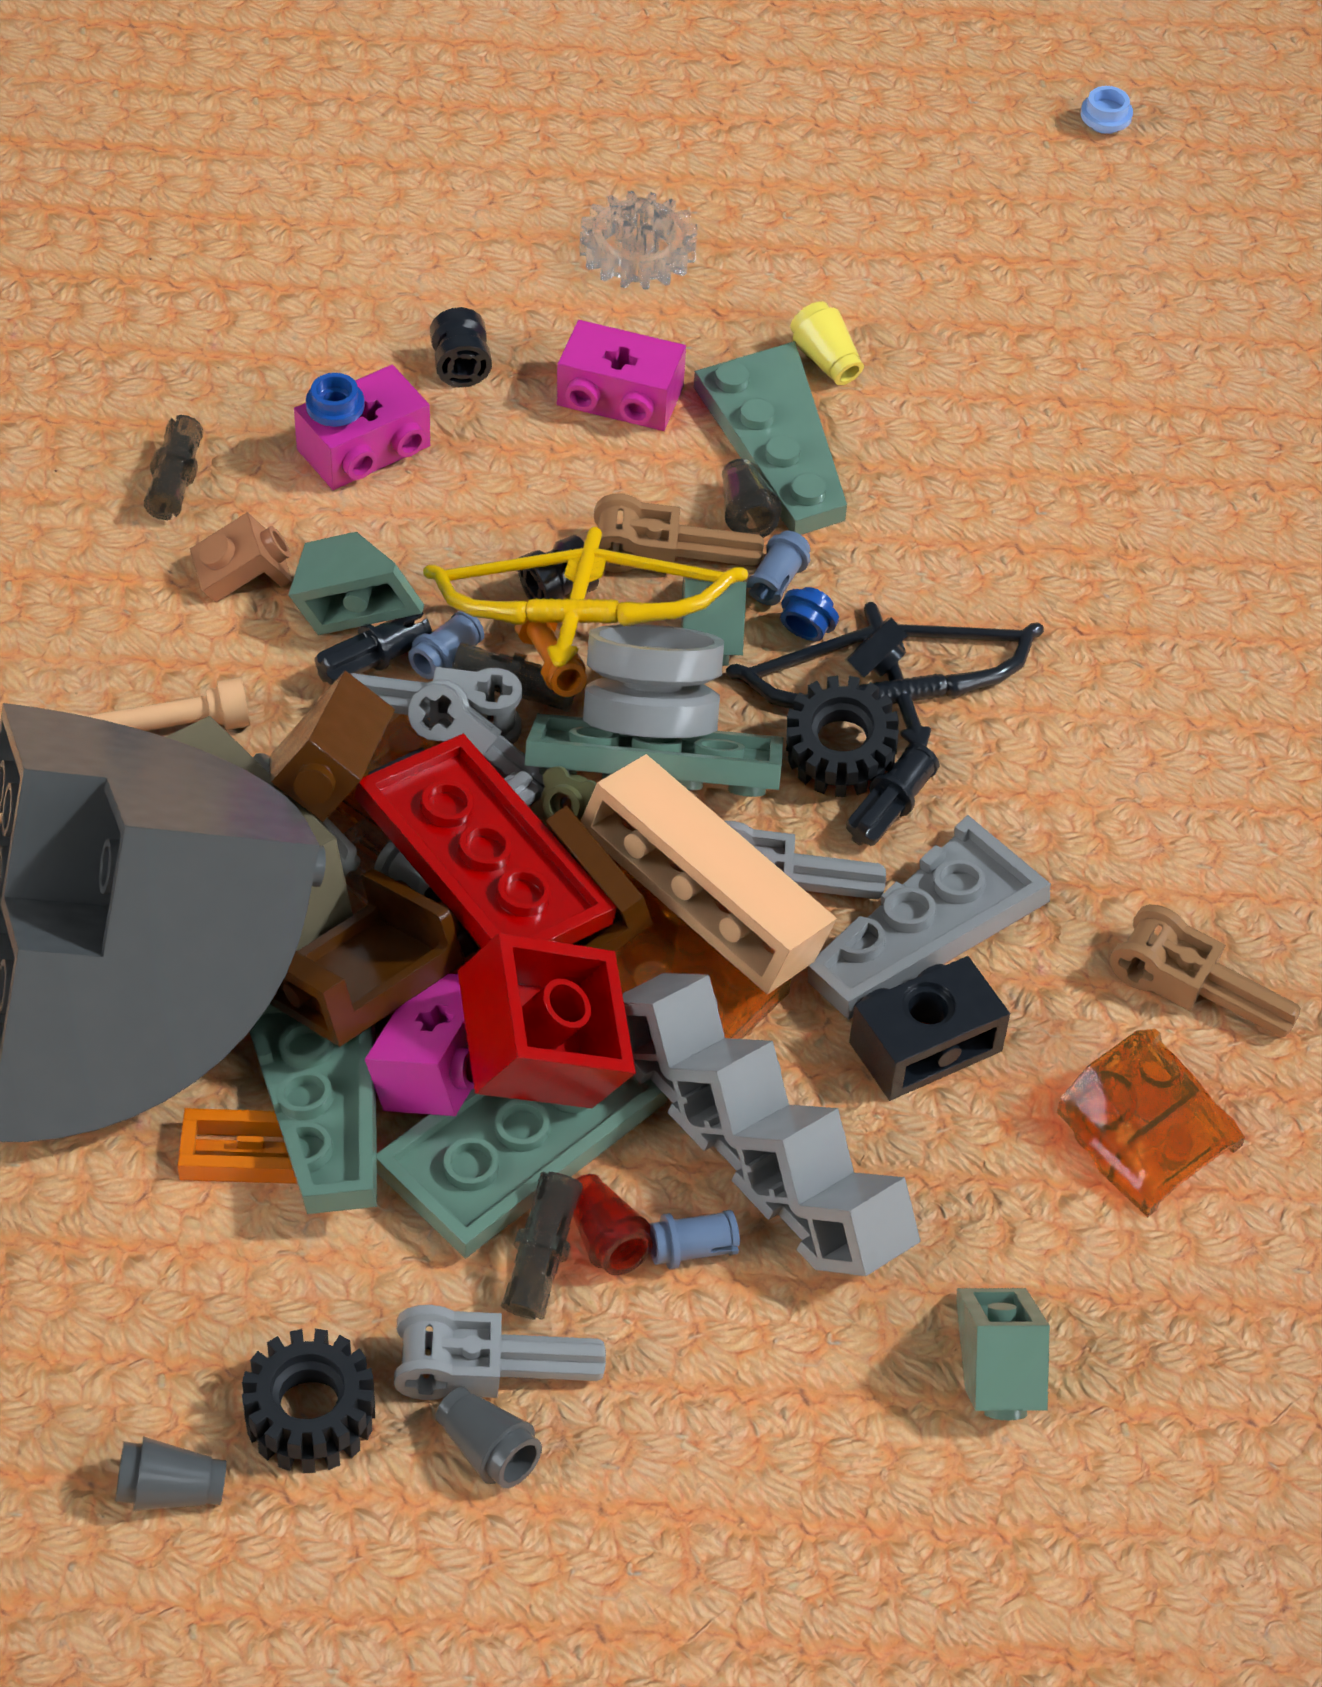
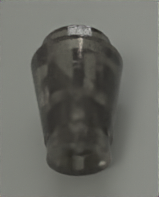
M736 459L729 462L722 471L725 522L734 532L758 534L764 538L771 534L779 523L782 511L780 499L751 461Z

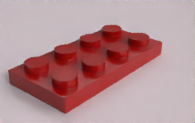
M464 733L363 777L356 785L355 799L442 902L451 909L459 922L481 948L498 933L573 944L613 924L617 909L614 903Z

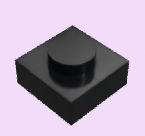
M892 617L887 618L844 660L863 678L872 670L879 677H882L905 655L906 652L899 644L908 634Z

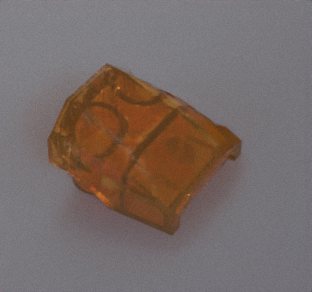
M1157 1029L1136 1030L1090 1063L1060 1097L1057 1114L1073 1130L1075 1139L1081 1147L1088 1151L1099 1172L1147 1218L1157 1211L1159 1203L1175 1188L1227 1150H1230L1232 1153L1243 1146L1245 1136L1234 1119L1214 1102L1198 1079L1162 1043L1161 1033Z

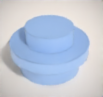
M1100 86L1093 89L1089 93V97L1083 101L1080 115L1083 122L1096 132L1110 134L1121 131L1130 125L1133 108L1126 92L1113 86Z

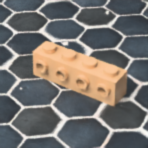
M645 754L597 782L580 822L612 859L761 990L769 994L815 962L837 918L651 757Z

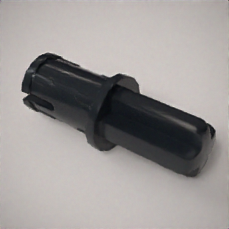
M422 612V614L389 620L375 627L371 624L361 626L358 629V635L317 654L315 664L320 679L332 685L345 670L350 674H361L371 668L378 671L386 669L390 665L391 659L412 649V642L417 636L424 633H432L428 619L426 618L415 624V620L422 618L424 614Z
M919 743L909 744L904 749L905 751L886 774L877 775L871 781L869 795L846 822V829L852 834V841L858 845H863V843L870 846L875 845L899 816H907L915 806L914 797L926 782L938 772L937 770L940 767L938 758L928 747Z

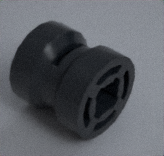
M464 307L450 308L437 315L430 325V338L432 347L435 350V366L439 378L446 384L455 387H470L480 383L489 375L492 369L491 353L486 343L485 323L481 315L472 309Z
M571 535L555 542L553 550L546 553L541 550H535L519 558L583 548L584 541L577 535ZM567 563L518 570L520 582L528 599H563L564 596L571 594L574 582L564 575ZM599 579L589 582L586 593L597 589Z

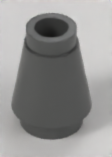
M464 1387L451 1391L437 1408L436 1421L444 1427L446 1433L485 1483H497L502 1488L514 1487L521 1483L537 1465L541 1456L542 1445L535 1437V1430L532 1424L476 1394H472Z
M144 1436L142 1444L123 1442L115 1502L132 1503L133 1511L205 1506L206 1504L221 1505L225 1483L226 1460L212 1459L210 1456Z

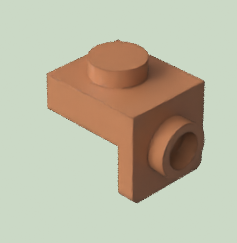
M248 512L190 548L202 592L215 603L263 572L281 587L292 582L286 561L291 556V552L285 539L276 528L270 526L266 529Z

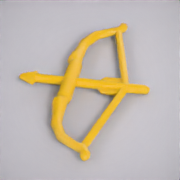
M594 526L588 531L584 546L580 549L446 570L437 565H427L423 569V575L427 579L436 581L449 606L472 617L495 619L515 625H523L528 620L535 623H562L557 644L548 646L547 651L555 667H563L579 650L577 646H572L578 623L612 624L619 621L622 626H632L651 621L678 619L706 609L731 584L743 582L747 579L748 571L744 567H734L722 572L599 549L602 531ZM606 562L714 582L700 594L674 602L619 603L618 600L585 599L589 582L602 578ZM567 563L564 575L574 582L569 599L536 598L530 599L528 602L475 600L456 592L451 584L453 580Z

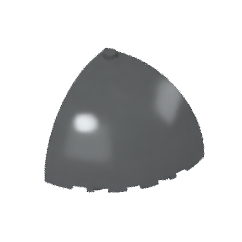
M3 703L0 719V813H2V821L0 823V1142H30L64 1138L95 1131L130 1119L167 1101L195 1083L222 1061L248 1034L269 1006L286 976L300 941L308 910L312 886L320 887L324 878L326 853L324 846L319 845L304 816L285 795L254 774L220 757L164 736L101 719L38 707Z

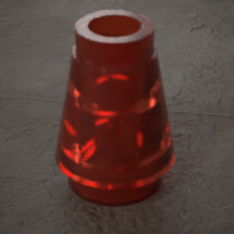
M596 1174L582 1175L568 1186L564 1198L569 1205L590 1262L595 1267L602 1268L611 1275L626 1274L639 1267L648 1258L653 1247L649 1222Z

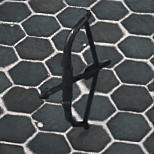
M868 602L864 605V612L869 624L868 627L752 667L740 664L729 665L726 668V675L731 679L743 680L769 703L794 709V699L798 693L776 689L762 680L760 676L864 641L884 621L878 606L874 602ZM1038 622L1029 624L1023 630L898 624L908 634V637L1018 642V646L1013 657L997 667L946 676L934 674L904 679L897 662L886 672L889 681L873 683L879 687L878 700L887 694L893 704L898 703L907 728L902 730L900 735L910 744L919 743L927 747L931 728L929 726H921L913 701L939 698L946 694L950 698H958L975 690L1000 684L1024 667L1033 638L1040 637L1044 632V627ZM901 642L899 645H900V646L903 648V650L905 651L904 644H903V642ZM868 684L859 685V689L864 691Z

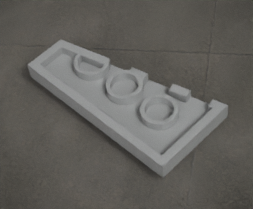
M967 815L954 827V837L942 848L935 845L920 859V869L904 884L896 881L881 895V905L868 918L859 916L818 954L815 962L808 966V983L850 1020L853 1018L855 1004L860 1002L870 992L879 988L891 989L915 979L928 967L936 964H945L1050 902L1051 883Z

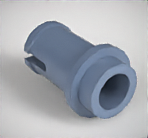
M783 531L769 539L766 545V556L755 573L747 581L746 587L751 588L749 594L762 604L769 606L778 604L796 573L806 570L810 563V545L802 535L794 531Z
M462 611L456 612L450 620L431 634L424 633L414 639L412 649L408 654L411 666L425 679H433L436 667L452 669L453 662L484 639L483 626L477 617H472Z
M725 1210L722 1213L675 1220L670 1213L661 1215L660 1222L649 1223L648 1245L652 1261L655 1265L666 1263L667 1267L673 1270L679 1268L681 1261L726 1254L729 1256L737 1255L739 1253L740 1236L738 1223L733 1211Z

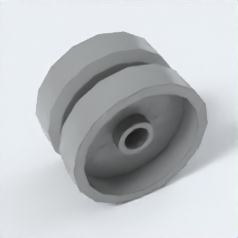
M620 624L591 629L588 639L587 666L603 677L586 685L583 721L592 727L605 731L641 737L690 738L716 732L718 729L720 695L704 684L722 676L724 640L716 635L698 630L660 625L636 624L622 626Z

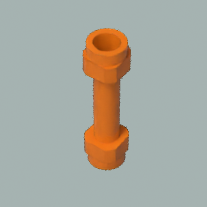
M528 620L523 625H515L514 629L519 639L525 644L534 645L544 661L541 675L551 690L563 697H571L582 691L587 682L585 664L579 654L576 653L563 667H555L548 654L547 647L557 644L558 637L555 634L558 623H535Z

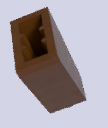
M345 670L272 752L269 758L271 783L324 822L362 780L395 709Z

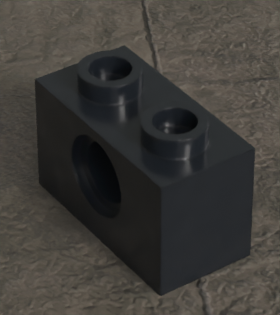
M966 956L947 965L936 964L930 966L915 979L894 988H879L867 994L854 1006L849 1043L888 1100L891 1101L1002 1052L1011 1013L970 957Z

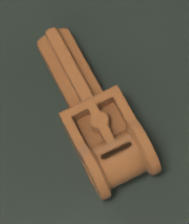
M622 493L602 497L594 508V521L602 531L599 549L613 551L614 542L620 543V553L673 563L675 562V556L747 566H758L762 561L764 548L762 536L679 525L680 507L645 503L633 496ZM621 510L624 513L623 523L617 524L618 511ZM606 562L604 570L610 572H626L633 569L645 570Z
M1149 904L1141 907L1133 919L1134 931L1127 942L1118 944L1110 955L1109 964L1121 981L1138 990L1152 991L1188 1011L1192 1009L1199 995L1279 1037H1285L1291 1032L1300 1015L1301 1008L1298 1004L1218 963L1226 945L1190 927L1178 914L1160 905ZM1159 925L1162 926V930L1157 936L1154 931ZM1142 960L1145 962V966L1142 970H1139L1137 966Z

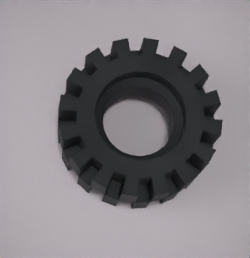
M838 676L827 677V689L823 690L818 681H815L808 685V698L800 692L794 699V709H789L787 716L786 751H788V762L792 770L798 767V779L805 785L812 778L815 779L814 791L825 794L827 786L830 784L836 786L835 797H846L847 786L854 785L856 794L859 795L867 792L869 779L872 781L877 775L885 774V770L889 771L894 765L899 734L897 711L892 712L893 702L887 694L878 700L879 687L871 682L863 691L859 689L860 678L849 676L848 686H839ZM845 721L861 727L865 732L866 740L861 747L855 750L835 751L822 745L818 738V733L826 724Z
M302 1329L290 1331L291 1345L284 1347L278 1336L267 1342L269 1357L267 1358L257 1351L250 1360L252 1373L244 1372L242 1401L247 1433L251 1443L258 1442L259 1454L267 1461L274 1453H277L278 1467L290 1471L294 1459H301L303 1473H316L315 1459L325 1458L328 1470L340 1466L341 1450H344L350 1458H353L360 1451V1437L368 1440L373 1430L372 1418H375V1394L372 1369H367L366 1356L360 1349L351 1354L350 1340L340 1334L332 1346L329 1345L328 1330L315 1329L314 1341H304ZM308 1382L328 1385L335 1391L338 1397L334 1408L330 1412L313 1419L292 1417L281 1406L282 1397L287 1390Z

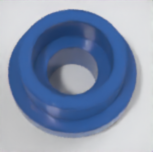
M327 373L319 376L314 380L311 389L306 395L308 415L317 423L326 426L338 427L350 424L362 415L365 407L363 392L357 386L356 381L343 373Z
M805 587L802 590L791 589L787 591L782 599L783 612L780 615V620L791 633L808 641H820L825 633L834 631L839 622V615L833 607V601L828 595L812 587Z

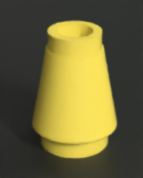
M819 301L806 306L796 314L790 324V329L794 334L793 342L795 341L796 346L832 378L837 385H845L855 380L863 371L864 364L859 359L858 352L839 310L829 307L826 302Z

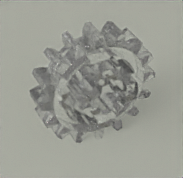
M628 191L626 200L619 201L615 196L609 195L607 196L606 208L593 204L590 206V217H582L579 252L581 256H586V268L588 270L601 268L600 279L604 282L616 276L620 278L621 288H627L631 282H640L643 289H649L650 282L654 279H657L664 285H669L671 283V272L684 276L687 274V263L695 262L697 224L690 223L691 213L689 210L675 212L676 200L669 199L663 204L656 202V193L650 192L646 198H637L634 191Z

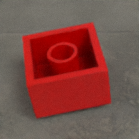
M498 933L458 970L475 1094L592 1109L636 1074L615 951Z

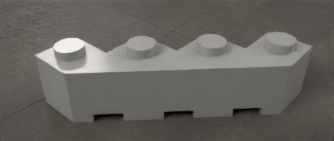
M662 973L623 993L636 1074L633 1076L640 1084L651 1079L672 1102L668 1114L703 1151L714 1146L734 1167L736 1172L731 1181L768 1220L779 1215L802 1241L796 1250L815 1270L867 1276L921 1242L905 1177L854 1172L838 1108L789 1105L773 1041L725 1038L717 1000L709 975Z

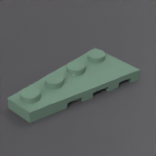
M795 341L696 370L694 373V389L788 530L802 535L845 521L847 502Z
M269 1004L249 1032L307 1214L377 1207L376 1089L365 1062L366 1056L376 1042V1023L339 1047Z

